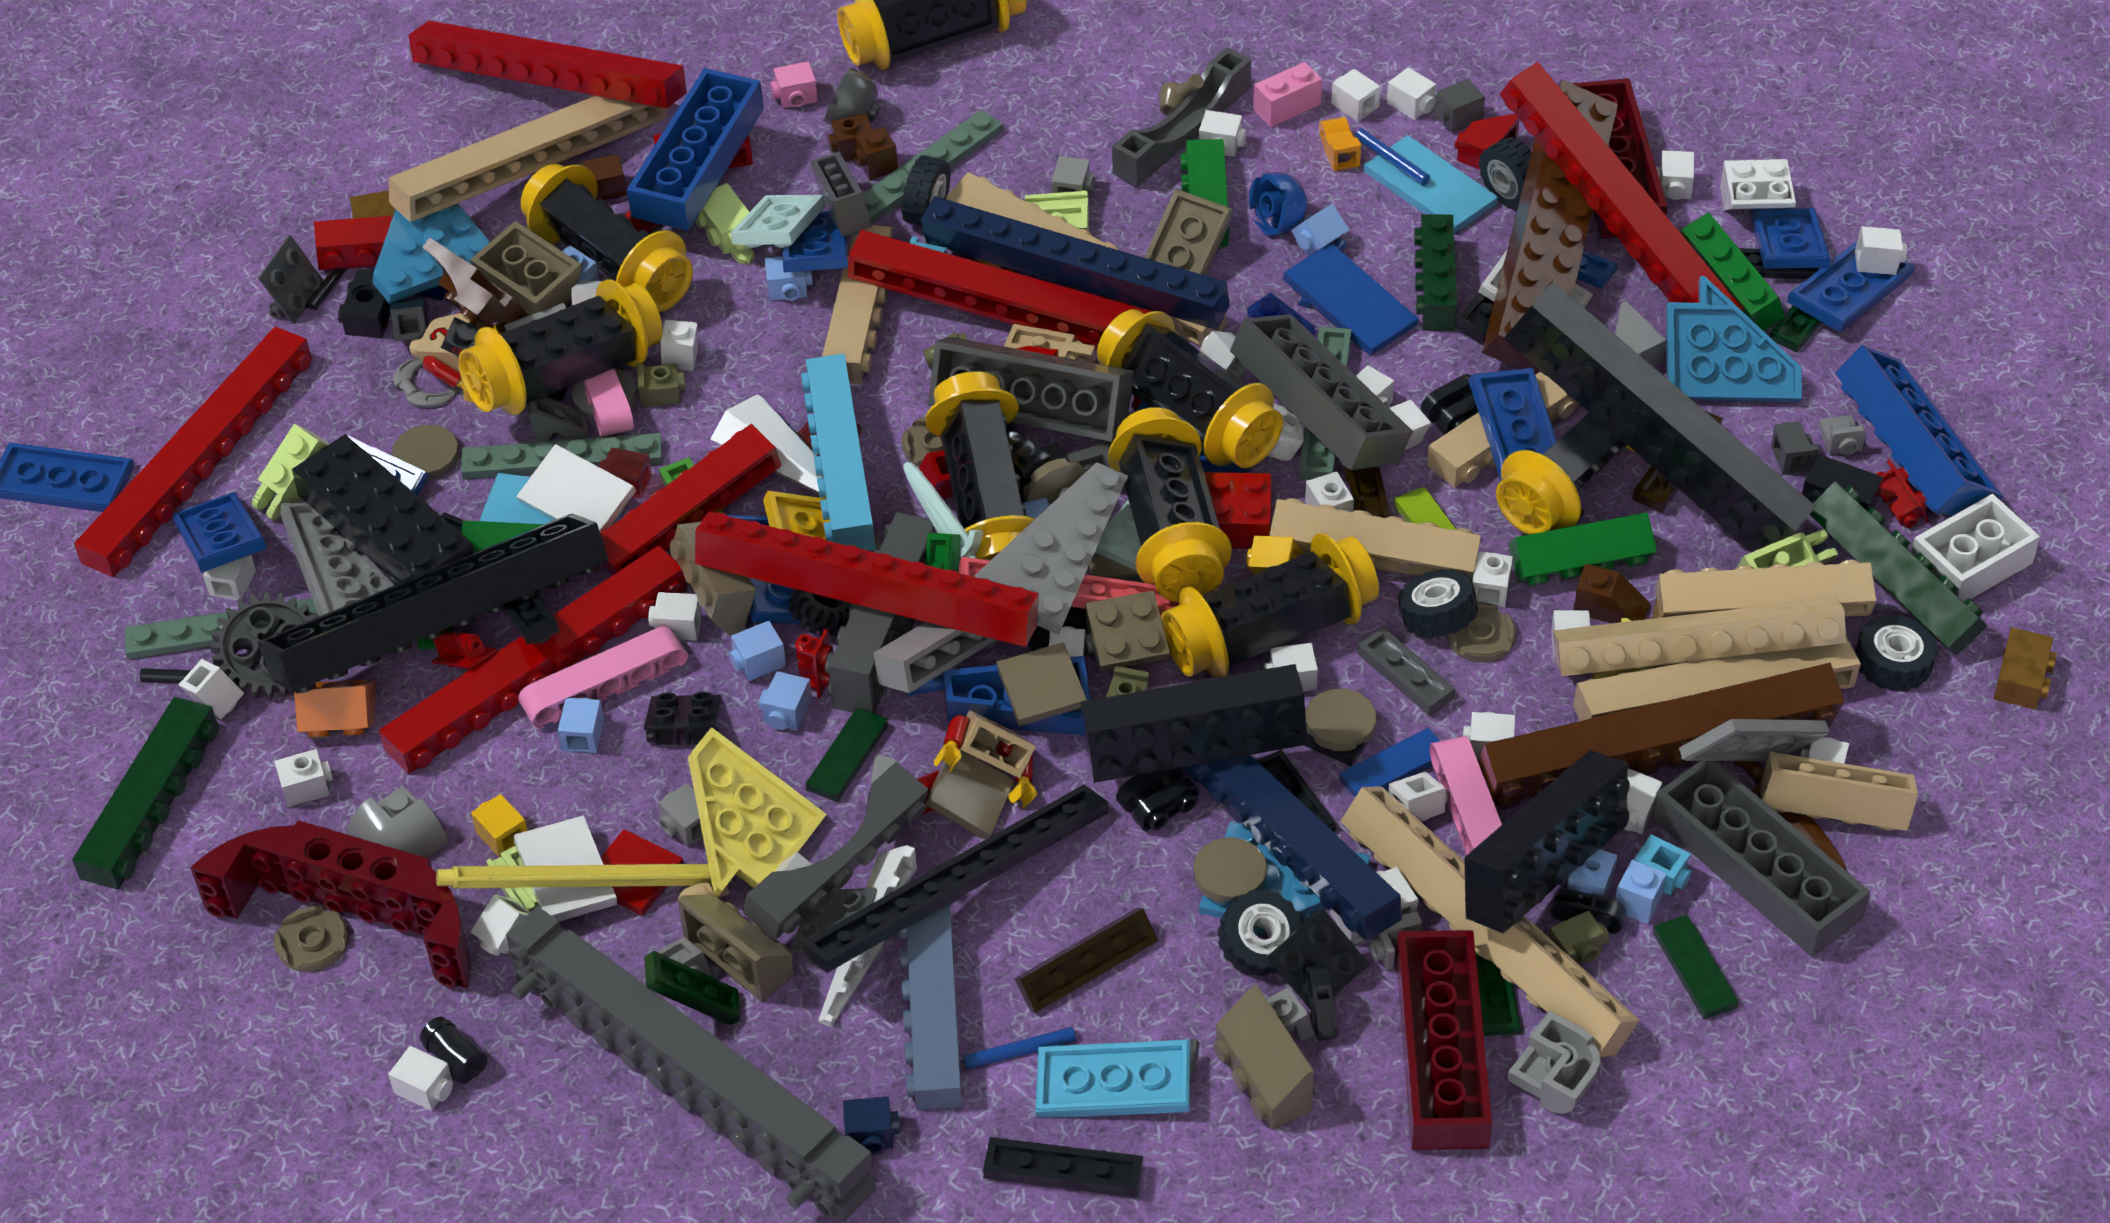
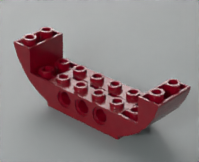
M297 820L295 825L269 827L228 840L209 851L190 868L204 908L214 917L223 918L226 915L238 919L259 885L268 893L276 894L278 891L292 895L294 899L301 903L307 904L313 901L323 904L330 911L333 910L337 913L346 911L356 914L360 919L368 923L380 921L390 924L393 929L401 933H407L410 930L423 934L434 979L448 988H454L457 985L468 989L470 986V953L460 913L449 887L437 886L436 872L432 869L429 858Z

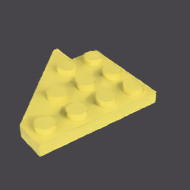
M712 727L688 757L713 891L717 896L721 894L734 875H737L752 888L757 886L771 872H775L782 861L799 852L827 815Z

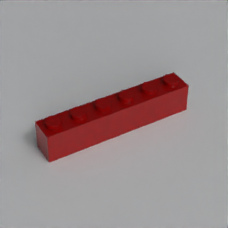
M752 423L742 431L736 432L731 439L716 450L710 451L697 464L683 471L678 478L663 489L654 492L648 500L637 508L628 511L622 519L611 527L601 531L600 534L609 561L602 564L614 575L658 545L665 552L668 551L670 543L674 539L677 525L701 522L709 511L719 513L779 469L782 465L776 447Z

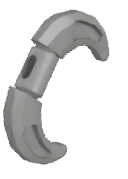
M419 357L407 360L397 368L393 375L395 389L400 388L407 396L406 402L414 407L436 408L444 406L458 392L457 387H452L440 394L419 391L412 383L413 374L423 366Z

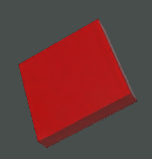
M625 829L622 830L601 856L603 865L684 864L682 857ZM667 886L613 887V890L617 897V904L643 916Z

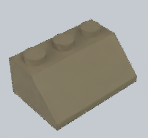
M514 221L470 259L471 264L489 282L512 296L529 316L562 303L567 308L572 296L571 288L576 285L582 271L581 263L517 221Z
M701 522L677 525L674 539L670 543V552L673 559L677 560L683 570L686 582L690 583L695 591L700 606L704 607L710 619L730 637L744 631L756 592L749 577L695 564V530Z
M714 894L682 895L677 900L684 937L701 950L704 957L761 1002L765 1001L794 975L791 951L783 943H775L754 922L750 923L744 919L732 903H724Z
M1255 985L1249 988L1216 1024V1041L1213 1042V1047L1219 1060L1222 1063L1227 1061L1233 1069L1231 1074L1237 1088L1240 1091L1246 1090L1251 1097V1108L1257 1119H1265L1272 1130L1312 1111L1314 1070L1259 987Z

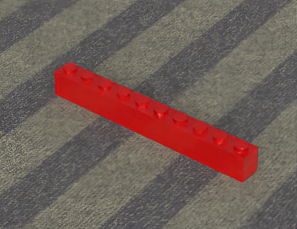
M428 20L408 34L412 61L415 63L666 109L687 94L684 65Z
M1538 61L1508 82L1499 94L1504 100L1505 105L1520 119L1528 133L1535 137L1544 148L1547 156L1554 160L1565 174L1567 180L1577 188L1587 204L1596 211L1606 223L1609 231L1616 235L1627 249L1628 254L1639 263L1649 279L1658 286L1669 302L1699 303L1698 280L1700 276H1705L1741 311L1743 310Z
M865 230L860 231L848 257L847 278L1012 325L1017 324L1073 334L1076 340L1081 341L1083 344L1094 345L1095 348H1098L1100 338L1108 325L1123 312L1133 309L1139 310L1143 314L1152 312Z
M275 326L75 541L74 546L81 564L110 577H114L121 569L128 567L132 556L142 546L149 544L153 533L163 523L169 522L174 510L183 501H187L192 496L194 488L203 479H207L212 474L214 466L223 457H227L232 452L234 444L243 435L249 434L254 422L262 414L269 412L274 400L281 393L289 390L294 378L301 371L304 372L308 369L312 358L307 339Z
M709 511L695 530V564L1024 647H1026L1037 628L1039 593L1022 587H1013L993 582L986 578L960 574L954 570H944L925 565L921 562H912L892 557L889 554H880L860 549L853 545H843L827 541L821 537H811L792 532L788 529L763 525L756 521L730 517L723 513Z
M658 545L553 614L560 632L552 635L548 641L527 645L520 636L379 729L384 750L408 774L418 768H425L432 762L434 757L446 749H453L459 745L462 738L474 730L485 728L490 720L501 712L512 710L518 704V696L526 686L574 665L587 655L597 653L602 645L613 637L624 635L631 625L642 618H648L650 606L656 605L658 592L683 593L687 589V585L680 565Z

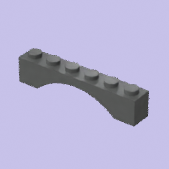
M1228 47L1225 48L1205 68L1202 74L1204 85L1200 89L1192 91L1168 117L1150 128L1141 130L1131 129L1112 146L1113 174L1136 187L1180 150L1186 144V140H1191L1199 133L1206 110L1223 112L1251 87V59Z
M895 762L872 783L867 800L866 816L858 831L842 848L828 858L810 866L788 871L771 872L746 895L743 913L775 941L785 932L791 934L801 924L802 916L810 909L813 911L818 910L827 900L828 893L833 888H842L852 877L853 870L860 864L863 866L869 864L876 856L878 848L884 842L887 844L892 843L901 833L902 826L909 820L915 822L924 813L927 807L924 803L928 788L900 764Z

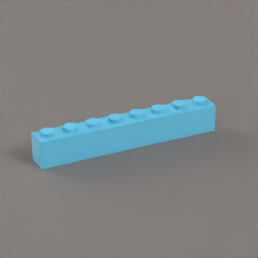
M845 353L806 359L807 372L801 373L805 393L807 413H813L807 414L810 434L817 433V435H810L813 455L820 454V456L814 457L816 476H823V478H817L819 497L827 498L820 500L823 521L830 520V522H824L826 540L843 545H853L868 551L876 550Z

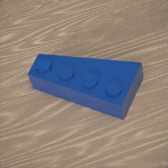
M1084 656L1070 657L1086 699L1089 701L1091 699ZM997 665L952 669L943 672L944 694L949 723L957 715L967 716L971 710L1008 729L1085 735L1081 708L1019 726L999 676Z

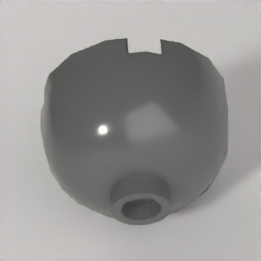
M852 67L851 69L849 68L835 91L837 95L834 102H830L824 121L831 124V121L867 114L869 121L873 122L881 107L876 103L878 91L874 82L862 72Z

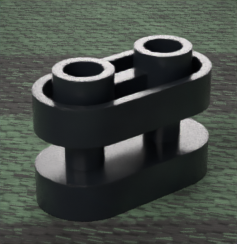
M1464 374L1432 391L1421 404V412L1430 422L1434 423L1437 421V428L1444 435L1478 413L1468 381L1471 376L1470 374Z
M1180 768L1136 775L1130 778L1119 788L1116 794V801L1126 812L1134 811L1133 820L1143 831H1149L1150 829L1156 831L1161 829L1168 822L1169 818L1179 812L1187 813L1191 811L1198 802L1200 791L1190 778H1181L1182 770Z

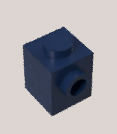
M889 1096L843 1100L845 1136L849 1135L868 1149L871 1154H878L885 1149L894 1148L893 1135L900 1134L898 1111H891Z

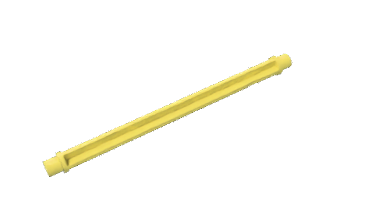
M708 864L452 866L451 869H437L436 872L437 886H451L452 888L693 886L700 882H707L709 885H712Z

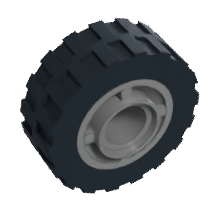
M1506 137L1485 149L1480 155V175L1483 178L1485 187L1498 196L1500 203L1508 209L1517 211L1532 152L1519 139Z

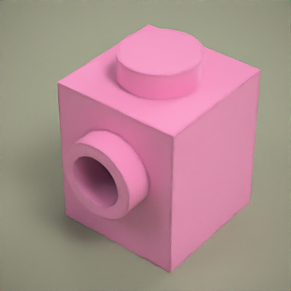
M809 61L773 68L775 81L770 82L771 93L774 100H780L782 109L818 102L816 80Z

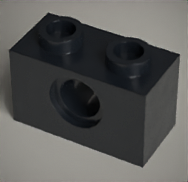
M358 269L353 282L350 281L348 284L347 298L338 310V321L343 324L345 335L383 338L391 317L390 308L392 303L389 304L372 283L373 270Z

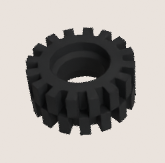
M795 589L789 601V611L794 612L792 618L795 621L800 619L799 626L803 629L809 626L810 633L815 634L816 630L820 631V636H822L825 629L828 630L831 636H835L841 626L846 627L848 623L851 605L849 602Z

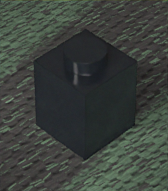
M425 297L398 300L392 303L390 314L395 341L422 338L429 326Z

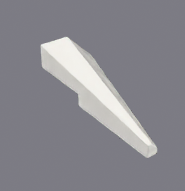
M755 395L726 410L711 437L712 441L721 446L731 439L736 432L742 431L752 423L776 447L782 466L774 471V473L819 494L817 478H823V476H816L814 457L817 455H813V451L784 422V419L772 409L763 397Z
M905 845L877 855L866 888L877 889L873 903L910 881L917 870L915 848ZM884 941L837 967L818 1020L819 1023L832 1028L884 945Z

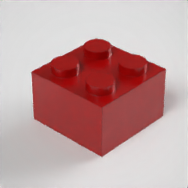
M1204 472L1219 528L1229 538L1232 549L1252 548L1254 536L1270 535L1271 473Z

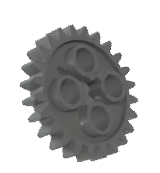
M268 591L264 593L263 600L260 601L257 600L254 594H250L251 603L247 605L238 599V610L235 611L227 607L225 610L228 620L218 618L217 625L220 630H212L211 632L213 640L216 641L210 644L211 653L216 654L212 657L213 665L218 666L236 685L239 683L238 687L244 694L249 689L252 690L254 700L259 697L261 692H266L268 700L272 699L273 692L276 691L282 697H286V688L271 680L258 641L312 620L317 615L311 614L308 616L309 607L307 604L297 609L296 597L291 598L288 603L284 602L283 593L281 592L276 597V600L270 599ZM259 621H266L269 623L268 626L264 628H255L253 626L255 623ZM280 622H285L278 628V630H276V627ZM242 649L252 651L250 655L245 657L236 655ZM260 661V665H259V667L257 668V670H251V669H253V668L258 664V662Z

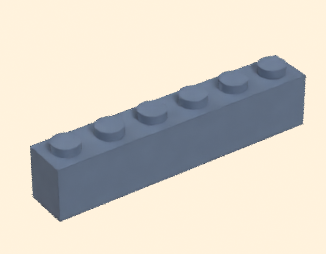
M949 903L900 931V940L907 939V948H900L902 970H909V978L902 979L903 1001H910V1010H903L904 1032L912 1033V1042H905L906 1065H913V1074H906L907 1097H915L916 1110L962 1107L952 921Z

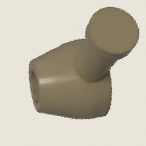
M1195 73L1182 84L1175 82L1164 83L1159 92L1160 111L1164 115H1170L1192 91L1200 89L1204 85L1202 76Z

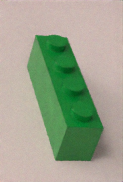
M1224 139L1186 140V153H1180L1181 172L1187 171V174H1181L1182 191L1228 207ZM1229 225L1219 247H1229Z
M1709 212L1682 229L1686 241L1743 308L1742 312L1759 328L1765 331L1785 318L1778 295Z
M1648 512L1519 536L1508 543L1510 554L1513 556L1512 562L1517 582L1528 581L1529 587L1546 584L1549 582L1548 577L1561 575L1562 580L1578 578L1581 576V571H1583L1585 564L1609 570H1615L1614 564L1627 562L1628 568L1645 565L1648 563L1647 558L1657 553Z

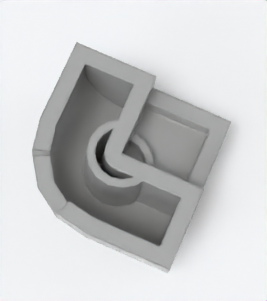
M404 786L379 802L369 797L352 815L347 827L348 835L426 858L449 844L441 824L430 807L422 798L417 800Z
M1549 1010L1529 1036L1528 1047L1508 1071V1081L1540 1098V1107L1552 1113L1565 1114L1571 1112L1592 1085L1601 1066L1600 1052L1593 1042L1594 1037L1583 1028Z

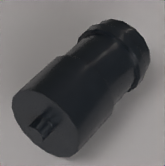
M441 1016L429 1021L422 1029L419 1037L423 1047L429 1053H433L438 1059L448 1063L451 1075L459 1083H468L485 1069L488 1057L468 1037H464L451 1020Z

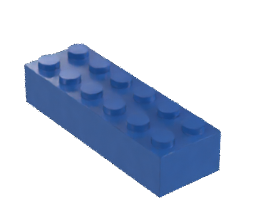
M707 68L702 70L627 188L632 218L686 231L691 229L764 110L761 81Z
M1861 345L1835 372L1843 383L1841 385L1843 392L1856 401L1859 405L1857 408L1859 414L1873 424L1876 428L1874 430L1876 437L1890 447L1893 451L1891 453L1892 459L1906 469L1909 473V482L1916 489L1923 492L1927 498L1925 500L1926 505L1938 515L1943 513L1952 517L1991 494L1995 495L1999 500L2004 497L1900 359Z

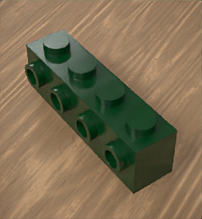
M1421 214V225L1414 228V246H1420V250H1415V269H1420V272H1416L1415 291L1421 292V295L1416 296V315H1422V331H1455L1457 296L1453 214Z

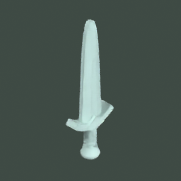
M904 463L903 467L907 479L937 532L961 535L959 563L962 556L977 559L975 554L981 544L983 531L978 529L969 530L968 535L924 474L913 463Z

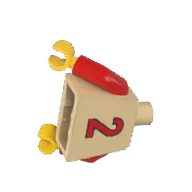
M460 312L434 319L430 322L422 338L411 341L410 353L414 358L419 357L424 369L428 373L453 388L460 387L463 389L464 399L468 402H473L461 379L458 364L459 356L442 349L441 345L454 317L480 329L487 326L480 321L476 325L472 324ZM498 322L490 327L501 334L505 332L504 325L508 323Z
M971 710L967 716L957 715L952 718L945 735L944 746L935 757L934 765L937 767L942 760L949 765L948 772L951 773L962 757L959 750L961 749L1014 775L1015 781L1019 784L1008 794V797L1013 804L1018 799L1022 800V807L1025 808L1037 796V791L1031 784L1033 781V752L1036 746L1012 730Z

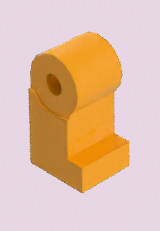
M1346 117L1320 121V139L1333 171L1359 167L1361 162V144L1357 137L1354 138ZM1347 153L1351 156V159L1347 162H1338V154Z

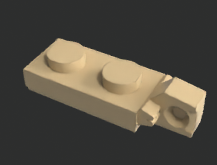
M1014 324L1004 344V347L1014 349L1024 346L1058 349V355L1062 358L1095 363L1096 361L1095 346L1083 344L1081 341L1076 340L1073 334Z

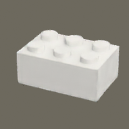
M1991 494L1916 536L1911 553L1916 556L1921 552L1933 563L1935 567L1931 572L1938 579L1945 575L1959 588L1955 595L1964 602L1967 598H1974L2033 564L2040 536L1995 495Z

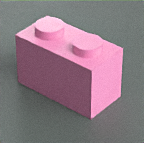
M1303 62L1254 84L1253 110L1270 127H1273L1321 105L1322 78L1306 62Z

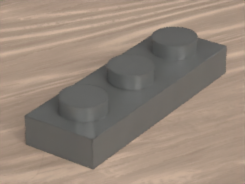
M1384 627L1357 644V654L1426 714H1432L1455 698V688Z

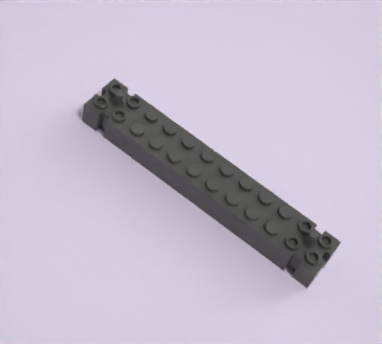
M537 906L506 933L509 946L508 955L512 960L515 971L513 976L518 982L511 988L515 998L521 1000L533 989L536 991L540 990L539 995L549 1008L556 1009L559 1007L566 1013V1017L573 1026L580 1030L585 1027L592 1032L595 1041L602 1048L608 1050L612 1047L619 1053L621 1060L626 1066L632 1070L639 1068L645 1072L648 1080L655 1088L661 1091L666 1088L673 1093L676 1102L684 1110L690 1111L694 1109L702 1115L703 1122L712 1131L718 1132L722 1130L726 1133L737 1150L742 1153L751 1152L757 1157L759 1164L765 1171L772 1175L777 1172L786 1179L787 1185L792 1190L786 1197L788 1204L792 1208L797 1209L812 1195L816 1198L814 1201L816 1207L823 1215L829 1218L834 1215L842 1222H845L876 1191L874 1176L869 1173L873 1166L871 1152L849 1135L842 1136L836 1131L834 1124L657 993L647 989L646 985L570 929L565 931L560 927L559 921L542 908Z

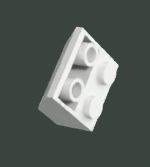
M1787 159L1724 161L1720 184L1724 210L1795 208L1796 201Z

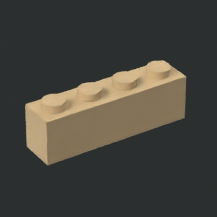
M1769 752L1760 785L1761 800L1778 813L1793 812L1805 814L1815 819L1824 817L1842 820L1847 824L1853 825L1859 823L1873 825L1884 830L1898 829L1908 831L1918 797L1915 776L1911 774Z

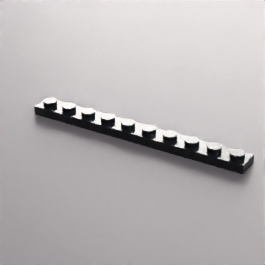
M1083 784L804 941L803 954L826 973H829L1107 814L1108 801Z

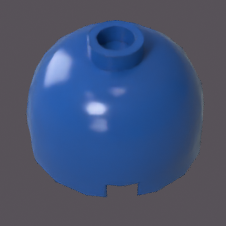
M1283 172L1262 174V177H1256L1249 190V209H1255V214L1261 222L1252 220L1266 236L1291 232L1293 228L1303 222L1307 211L1308 197L1303 186L1296 178ZM1268 217H1272V226H1270L1266 221Z

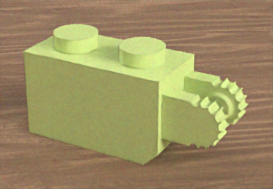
M728 183L718 186L711 194L695 223L699 228L704 227L706 229L710 244L713 247L718 245L724 255L730 252L734 259L742 265L753 262L755 255L752 248L745 247V245H733L731 232L749 214V211Z
M294 424L258 478L262 484L257 490L256 495L253 496L252 506L261 511L277 493L266 513L269 519L276 521L281 516V503L303 501L298 496L292 468L329 445V443L314 432Z
M1823 529L1807 536L1804 533H1797L1749 553L1742 558L1737 567L1752 566L1758 569L1769 568L1776 564H1787L1790 567L1805 566L1811 562H1822L1825 564L1837 558L1838 553L1835 548H1831L1815 555L1812 547L1821 544L1828 538L1827 532Z

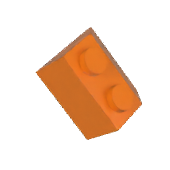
M377 678L316 682V687L304 693L294 692L297 732H308V737L329 736V730H343V735H360L365 733L364 728H369L374 723Z

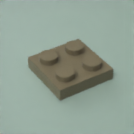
M1154 591L1086 603L1085 611L1100 672L1112 670L1115 666L1129 667L1169 659L1170 652Z

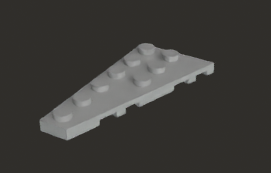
M1096 462L973 577L986 578L993 582L1013 587H1022L1039 593L1037 626L1059 635L1128 476Z
M306 502L281 503V518L319 616L395 586L366 555L360 556L355 550V545L347 538H343L327 520Z

